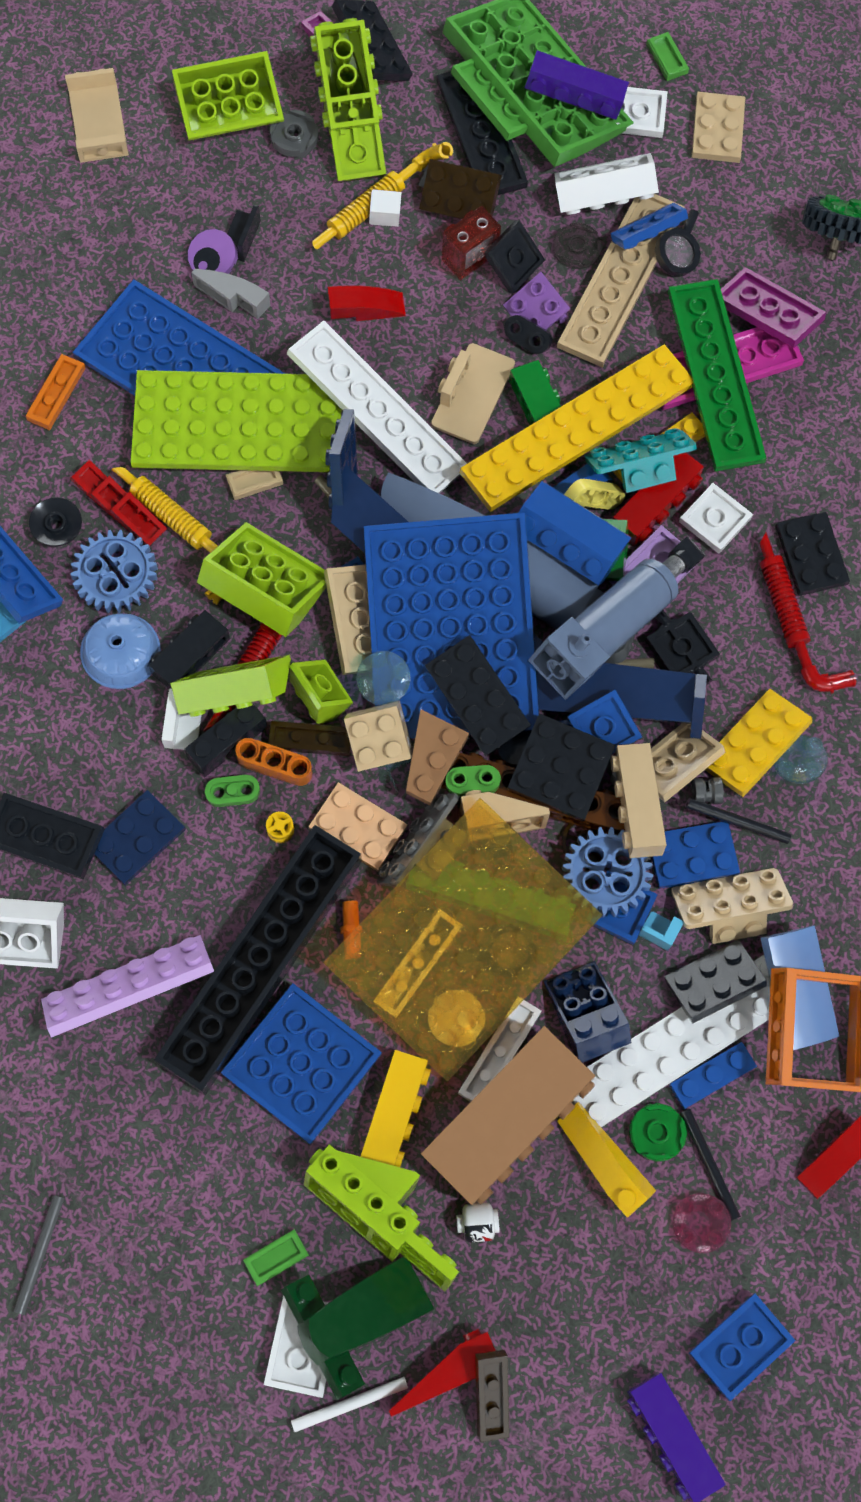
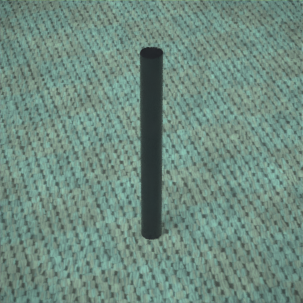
M690 797L687 800L686 808L786 844L791 839V834Z
M691 1109L681 1112L680 1115L685 1121L687 1130L730 1221L741 1217Z

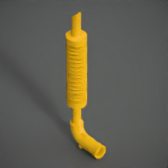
M448 142L438 145L433 143L432 147L413 158L412 163L400 173L395 171L389 172L327 221L328 229L312 241L313 247L319 249L334 236L341 240L365 221V219L370 217L372 190L402 192L405 189L404 181L417 171L421 172L428 166L430 159L438 161L452 156V145Z
M123 467L111 469L131 486L129 492L196 550L204 547L211 553L218 547V545L210 540L212 535L210 530L145 476L136 478ZM209 590L204 593L216 605L222 599Z

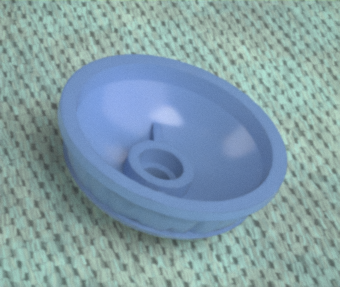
M112 614L101 618L88 629L81 643L80 656L86 673L95 682L112 689H126L134 687L150 677V661L157 652L161 651L157 633L144 619L131 614ZM116 639L122 640L120 645H113L112 643Z

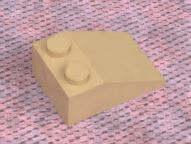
M473 790L461 797L459 814L463 833L466 834L465 843L544 829L546 828L550 811L549 808L491 792L481 793V790Z

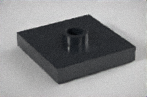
M515 220L483 253L509 293H515L545 261L520 220Z

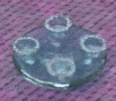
M378 651L372 653L361 662L356 676L358 689L365 699L374 704L384 705L396 702L406 694L409 688L410 669L406 662L393 652Z
M800 735L775 762L774 768L788 782L796 784L809 783L818 779L824 773L828 762L827 752L819 738Z

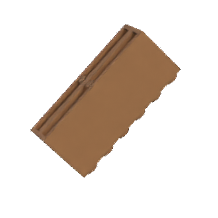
M544 1026L436 1137L421 1155L471 1205H474L476 1202L481 1205L494 1193L490 1189L497 1180L503 1183L514 1172L511 1168L513 1163L517 1159L523 1162L534 1151V1148L531 1146L538 1137L543 1141L555 1129L552 1123L559 1116L563 1120L575 1108L572 1102L578 1095L583 1099L595 1087V1084L592 1082L595 1075Z

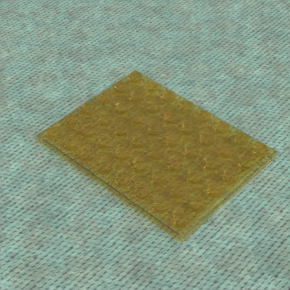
M479 798L323 963L423 1059L428 1060L427 1063L448 1082L601 918L602 914L488 804Z

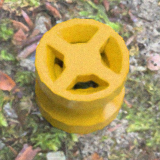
M278 811L268 817L266 829L269 838L276 843H285L292 838L294 824L289 814Z

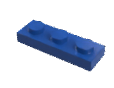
M676 203L669 204L610 233L612 242L623 249L634 248L639 242L654 238L659 232L668 228H674L680 222L688 219L687 210Z
M743 1042L670 1083L669 1087L684 1110L753 1070L757 1065Z

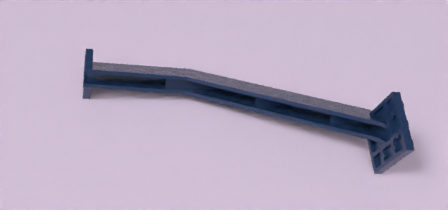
M344 409L341 419L336 420V434L331 435V449H327L325 458L326 465H330L327 486L332 489V493L329 496V509H332L331 523L365 553L364 526L406 523L408 521L358 477L354 409ZM534 634L536 652L543 642ZM604 663L589 680L565 700L536 669L540 711L572 714L616 689L632 719L691 724L690 738L701 739L707 675Z

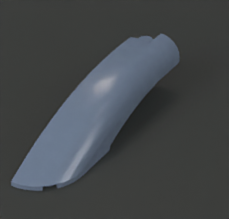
M389 472L381 488L380 497L408 522L484 516L442 494ZM527 540L532 615L557 630L571 617L575 619L604 593L597 589L599 585Z

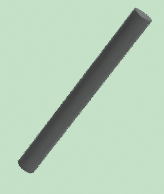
M53 1195L13 1311L21 1315L26 1313L65 1198Z

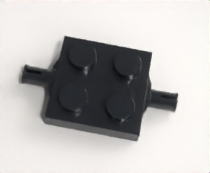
M662 610L655 616L660 622L661 627L658 631L646 637V643L665 670L707 675L706 685L710 684L713 680L704 668L707 664L719 658L720 653L691 612L680 618L670 620L666 612Z

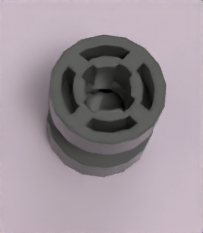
M712 777L710 780L705 781L702 778H694L692 780V799L704 803L711 802L713 805L723 803V782L721 777Z

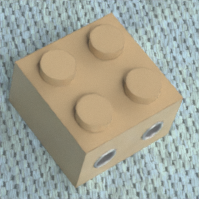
M400 701L348 713L345 716L344 722L358 772L411 759L413 748Z

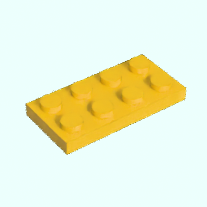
M769 689L719 742L724 746L726 753L705 770L714 777H721L722 782L744 797L812 724V717L772 689Z

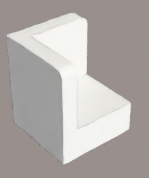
M372 190L369 224L399 227L401 192Z

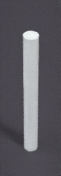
M405 1377L291 1420L294 1432L408 1389Z

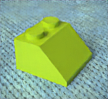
M326 659L295 662L290 665L289 681L295 688L297 696L302 699L309 710V715L317 724L333 722L353 704V701Z

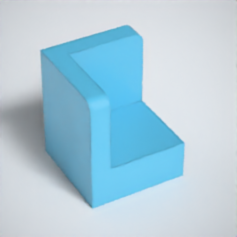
M651 912L639 936L668 951L684 922L675 916L670 921L655 912Z

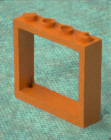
M771 968L766 1084L861 1092V976L794 968ZM797 980L850 986L846 1082L792 1078Z

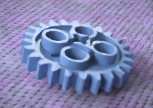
M108 530L107 537L104 538L99 532L97 541L90 537L88 538L90 546L80 545L83 554H74L78 562L71 563L74 570L71 573L72 580H75L73 585L75 590H79V597L81 599L86 597L85 601L88 606L95 602L97 611L104 605L107 613H110L112 607H116L117 612L120 613L121 607L124 605L130 611L132 602L140 606V596L149 598L146 589L154 590L155 587L151 581L158 579L157 574L153 572L158 570L157 563L153 562L156 560L154 553H149L151 551L148 544L143 545L141 537L134 541V536L131 532L125 538L122 530H119L117 536H113L112 531ZM115 552H123L120 557H112ZM101 555L106 556L116 572L119 571L121 579L129 586L128 588H124L116 574L109 570L108 564L100 557ZM95 566L102 567L98 572H90ZM131 571H139L134 577L127 576ZM111 585L117 586L112 592L105 591Z
M599 827L597 836L589 830L587 832V840L579 836L577 839L579 846L571 844L569 849L573 854L566 853L564 859L569 863L563 864L562 870L569 872V874L564 875L562 880L564 882H571L566 887V892H575L572 898L573 902L579 899L582 900L580 909H584L587 905L591 906V915L597 909L601 910L603 918L607 910L611 911L613 917L617 916L618 909L627 914L629 911L628 904L636 909L638 906L636 898L643 901L646 897L643 891H649L651 887L645 881L652 880L653 874L646 872L652 868L653 864L644 862L648 857L629 858L628 849H624L622 843V833L624 830H621L618 836L614 835L613 827H610L608 834H604L603 829ZM596 852L601 856L602 860L600 862H592L589 860L588 854ZM618 855L626 856L629 864L625 866L620 865L615 857ZM583 868H588L592 871L584 872ZM604 868H609V871L612 873L610 877L605 876ZM629 872L632 874V876L628 877L623 873ZM595 879L599 883V888L589 889L585 881ZM615 882H622L626 885L627 891L623 893L617 892L613 884Z

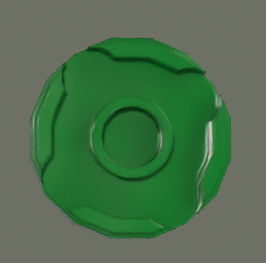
M656 1103L643 1107L635 1114L630 1123L629 1136L632 1146L639 1155L646 1160L662 1162L668 1161L679 1154L685 1145L687 1130L685 1121L675 1109L668 1105Z

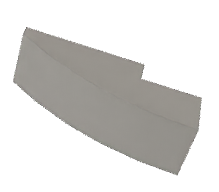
M194 269L191 272L194 286L231 312L240 306L259 319L271 306L269 292L245 279L212 270Z

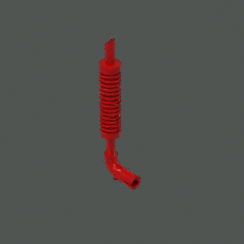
M766 532L759 543L764 556V560L759 565L765 577L771 600H773L788 648H795L802 666L801 674L806 684L814 690L830 692L831 694L835 690L855 687L856 677L850 678V676L855 675L852 670L834 675H828V673L820 675L816 666L812 665L806 644L811 641L809 632H807V627L797 603L794 589H792L793 586L781 555H774Z
M262 623L237 664L268 659L282 635ZM236 705L229 706V709L226 711L214 713L203 731L206 732L225 717L227 712L230 713L234 710Z

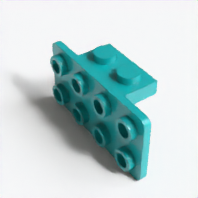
M674 428L666 430L665 434L642 436L638 441H621L616 443L614 447L594 448L590 453L585 454L584 457L585 461L597 474L621 469L623 488L628 493L675 481L676 472L673 456L696 450L697 446L696 442L684 431Z

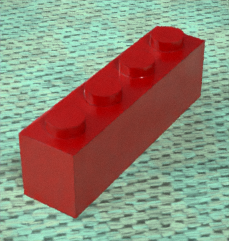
M685 452L673 456L676 472L675 481L640 489L613 517V520H627L628 533L632 537L629 543L632 546H635L639 541L645 542L652 534L653 526L656 523L661 525L670 513L668 511L673 506L677 508L686 498L685 493L690 488L695 490L703 480L701 474L704 466Z

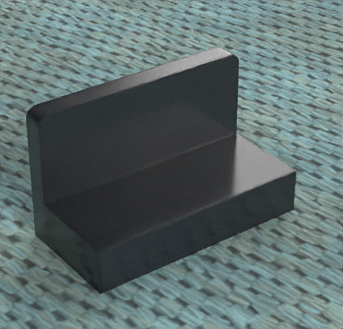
M253 205L251 213L237 210L227 233L237 247V260L245 262L261 222L260 210L257 205Z

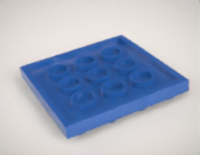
M292 983L222 1070L221 1074L308 1144L312 1145L376 1063L382 1052Z

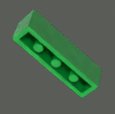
M539 360L510 370L509 383L529 425L561 407L559 393L556 389H552L549 383L550 375L548 370L542 368Z

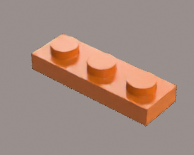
M61 354L27 412V421L51 430L85 371V364Z

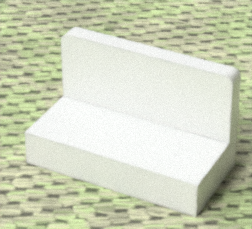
M169 689L162 743L164 748L184 750V748L199 737L202 715L190 717L189 713L178 715L172 689Z

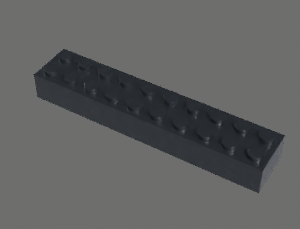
M313 826L154 1060L160 1067L201 1094H207L362 863L361 853L320 827Z

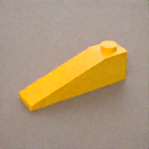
M577 1102L574 1105L575 1108L563 1120L560 1118L557 1122L606 1194L628 1218L656 1190L600 1125L590 1117L586 1109Z

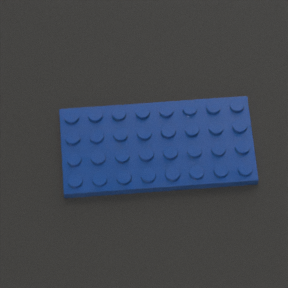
M134 279L72 352L74 358L134 396L136 392L137 370L285 374Z

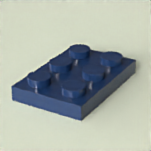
M146 790L105 828L94 855L126 886L180 836L186 828Z

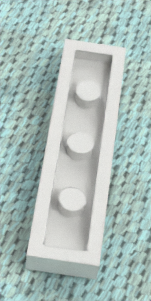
M517 996L459 1090L458 1094L471 1102L515 1057L542 1012L540 1009Z

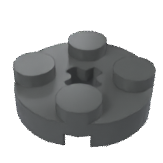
M290 110L289 114L283 115L284 122L274 123L270 126L272 147L283 155L304 158L318 143V126L310 114L301 110ZM295 130H297L299 135L290 136V134L288 133H293Z

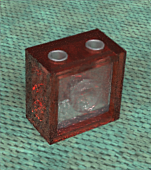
M483 206L475 211H469L461 221L449 225L443 232L442 261L462 280L488 261L483 253L500 236L501 225Z

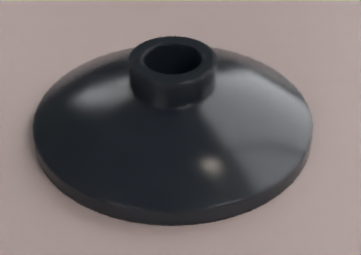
M49 498L40 502L33 509L29 518V528L33 537L41 544L51 547L70 543L77 537L82 527V517L79 509L74 503L64 498ZM55 523L62 524L59 528H52Z

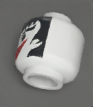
M485 1202L481 1205L479 1203L474 1205L466 1204L463 1206L462 1215H456L458 1233H464V1238L469 1243L491 1241L495 1233H499L498 1210L493 1209L490 1203Z

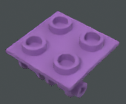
M542 272L537 274L503 304L511 316L522 315L546 330L556 321L560 323L565 322L568 318L566 314L571 309Z

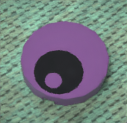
M217 229L205 230L199 233L191 241L188 249V261L192 270L203 269L229 274L238 259L237 247L232 238L225 232Z

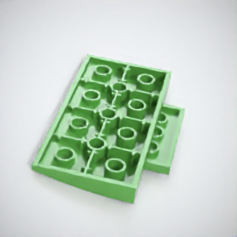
M494 0L446 18L442 33L465 59L464 62L452 67L451 74L506 141L526 133L549 162L556 167L613 139L626 131V128L634 123L622 108L617 120L598 113L596 116L595 112L525 89L537 50L586 67L530 0Z

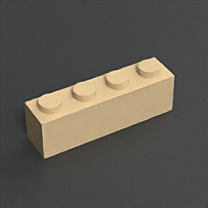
M650 743L617 745L615 755L611 756L610 763L612 772H616L617 781L614 783L616 798L620 797L621 806L618 807L619 822L624 823L625 832L622 833L623 847L628 849L629 858L663 856L667 844Z

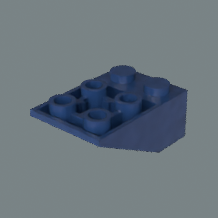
M595 961L544 981L569 1045L575 1056L582 1063L632 1043L629 1022Z

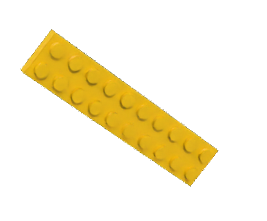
M664 344L460 468L459 473L491 512L691 389L693 385L692 377Z

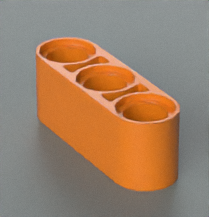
M244 738L236 745L235 751L238 763L246 769L297 786L306 785L312 779L311 762L303 755L252 738ZM248 749L256 752L251 758L243 757L242 753ZM271 758L281 760V763L275 767L267 764ZM299 766L307 769L303 775H296L293 773V770Z

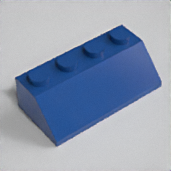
M541 481L518 512L526 514L527 540L597 585L604 583L632 538L544 481Z

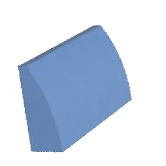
M815 926L760 938L770 983L771 968H794L825 972ZM797 980L793 1050L839 1037L828 983Z

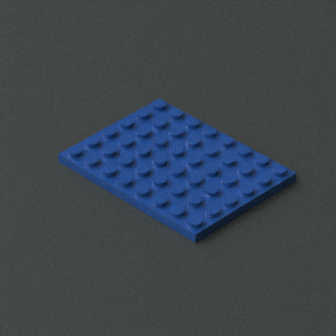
M513 513L364 526L375 707L400 701L410 739L416 738L421 709L471 735L425 667L433 659L470 635L531 724L524 731L532 730L539 715L536 668L528 661L535 653L526 514Z

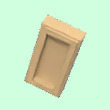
M239 470L226 474L234 500L283 485V479L279 471Z

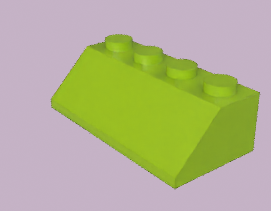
M290 654L198 671L170 683L178 715L189 713L190 717L205 714V710L212 709L213 713L228 710L231 705H236L237 709L252 706L254 701H260V705L277 701L276 696L286 691L291 662Z

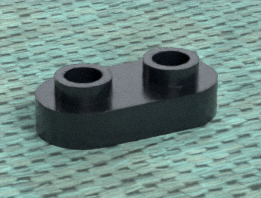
M514 315L505 322L504 332L506 336L530 352L540 354L548 351L551 347L552 337L549 331L522 315ZM515 323H517L520 327L518 333H515L513 331V325ZM536 336L541 339V343L538 346L534 344Z

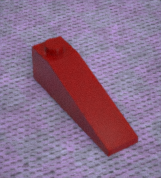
M477 1329L463 1335L465 1342L454 1348L389 1409L390 1416L399 1414L475 1379V1354L496 1351L488 1332L481 1334L480 1330Z

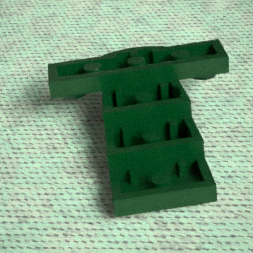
M405 1257L372 1274L326 1305L310 1275L281 1289L298 1323V1333L302 1346L315 1364L320 1366L336 1400L365 1385L349 1352L370 1344L434 1310L411 1263Z

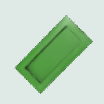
M669 32L647 39L646 45L666 81L688 74L689 67Z
M294 1229L243 1261L256 1285L260 1286L305 1259L309 1254Z

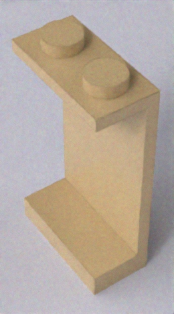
M99 69L65 75L80 163L128 156L114 69Z

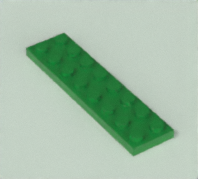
M718 279L669 287L668 296L688 372L693 381L692 387L714 471L765 463L767 459Z

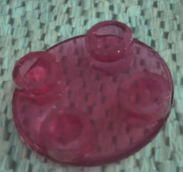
M705 1193L692 1194L684 1198L676 1207L673 1214V1230L678 1241L687 1249L697 1253H710L719 1249L727 1241L731 1231V1218L725 1204L718 1198Z

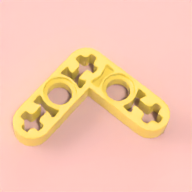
M590 479L575 481L564 494L583 507L607 510L615 509L625 499V493L617 484Z

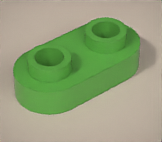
M490 765L456 767L447 773L445 785L449 793H456L459 797L465 796V793L473 790H481V793H494L500 786L501 776L499 771ZM484 775H490L492 777V780L489 782L483 781L482 777ZM456 777H462L465 781L461 784H458L454 781V779Z
M251 775L214 778L205 787L206 799L215 807L250 804L256 801L260 795L259 783ZM249 787L252 791L250 794L245 795L242 793V789ZM218 790L224 791V795L220 798L214 796Z

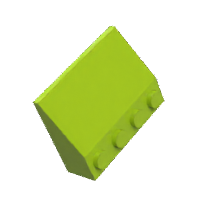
M267 51L172 70L174 87L189 141L284 122Z
M247 522L203 559L197 580L198 584L284 637H287L301 623L326 589L325 570Z

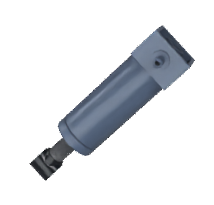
M687 536L671 550L668 559L663 563L655 559H644L575 619L571 617L553 632L528 661L566 700L589 680L619 648L676 599L679 592L675 578L681 573H688L706 555Z

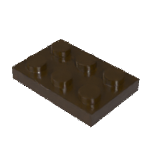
M430 159L419 209L472 222H477L478 219L484 218L488 221V225L491 226L502 175Z

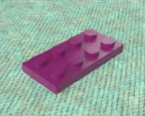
M746 267L721 288L725 307L728 311L793 348L820 325L826 317V312Z

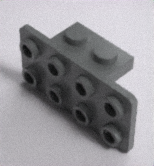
M456 793L437 794L431 806L426 803L424 804V812L409 826L410 832L405 840H401L394 848L395 854L390 862H386L379 870L378 875L380 877L377 880L379 885L399 887L413 866L431 880H437L466 837V834L446 819L459 800V796Z

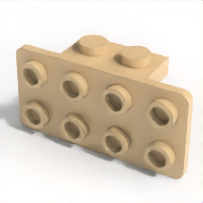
M474 343L469 344L466 351L461 350L458 357H453L448 368L450 373L447 379L443 378L438 388V393H441L440 405L432 419V427L471 444H477L510 377V370L514 369V359Z
M775 868L672 888V897L684 922V927L693 929L710 925L709 935L712 944L766 934L767 914L787 911L793 908L790 894L779 871Z

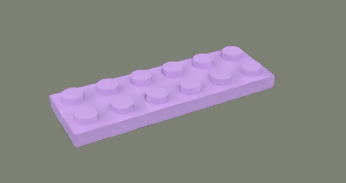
M201 935L186 938L179 944L169 948H161L154 954L141 959H134L124 966L106 970L97 977L79 981L72 987L62 991H54L47 997L42 998L44 1016L50 1036L54 1037L214 972Z

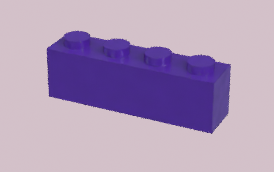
M537 50L525 89L617 120L629 82Z
M662 1373L654 1374L627 1391L631 1397L627 1400L630 1409L636 1417L641 1415L647 1426L642 1429L652 1445L657 1443L662 1454L658 1457L668 1473L673 1471L679 1482L674 1485L684 1501L689 1499L690 1502H700L726 1485Z

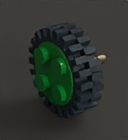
M827 194L825 197L813 196L808 199L802 224L806 228H810L809 230L813 232L818 231L817 234L827 235L828 238L832 239L827 254L828 259L836 260L843 240H847L849 243H854L855 241L861 244V200L849 199L845 201L838 196Z

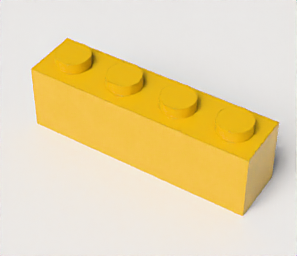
M395 1050L360 1157L401 1167L405 1153L401 1152L400 1149L403 1140L409 1142L414 1126L409 1123L412 1112L418 1114L423 1098L418 1096L421 1085H427L431 1069L426 1068L428 1060Z

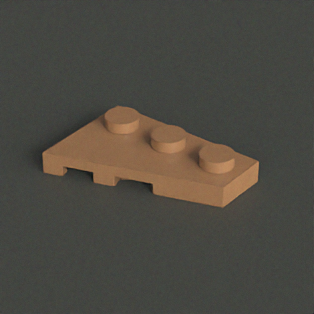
M421 709L406 794L431 806L446 779L447 773L451 770L466 743L469 733Z

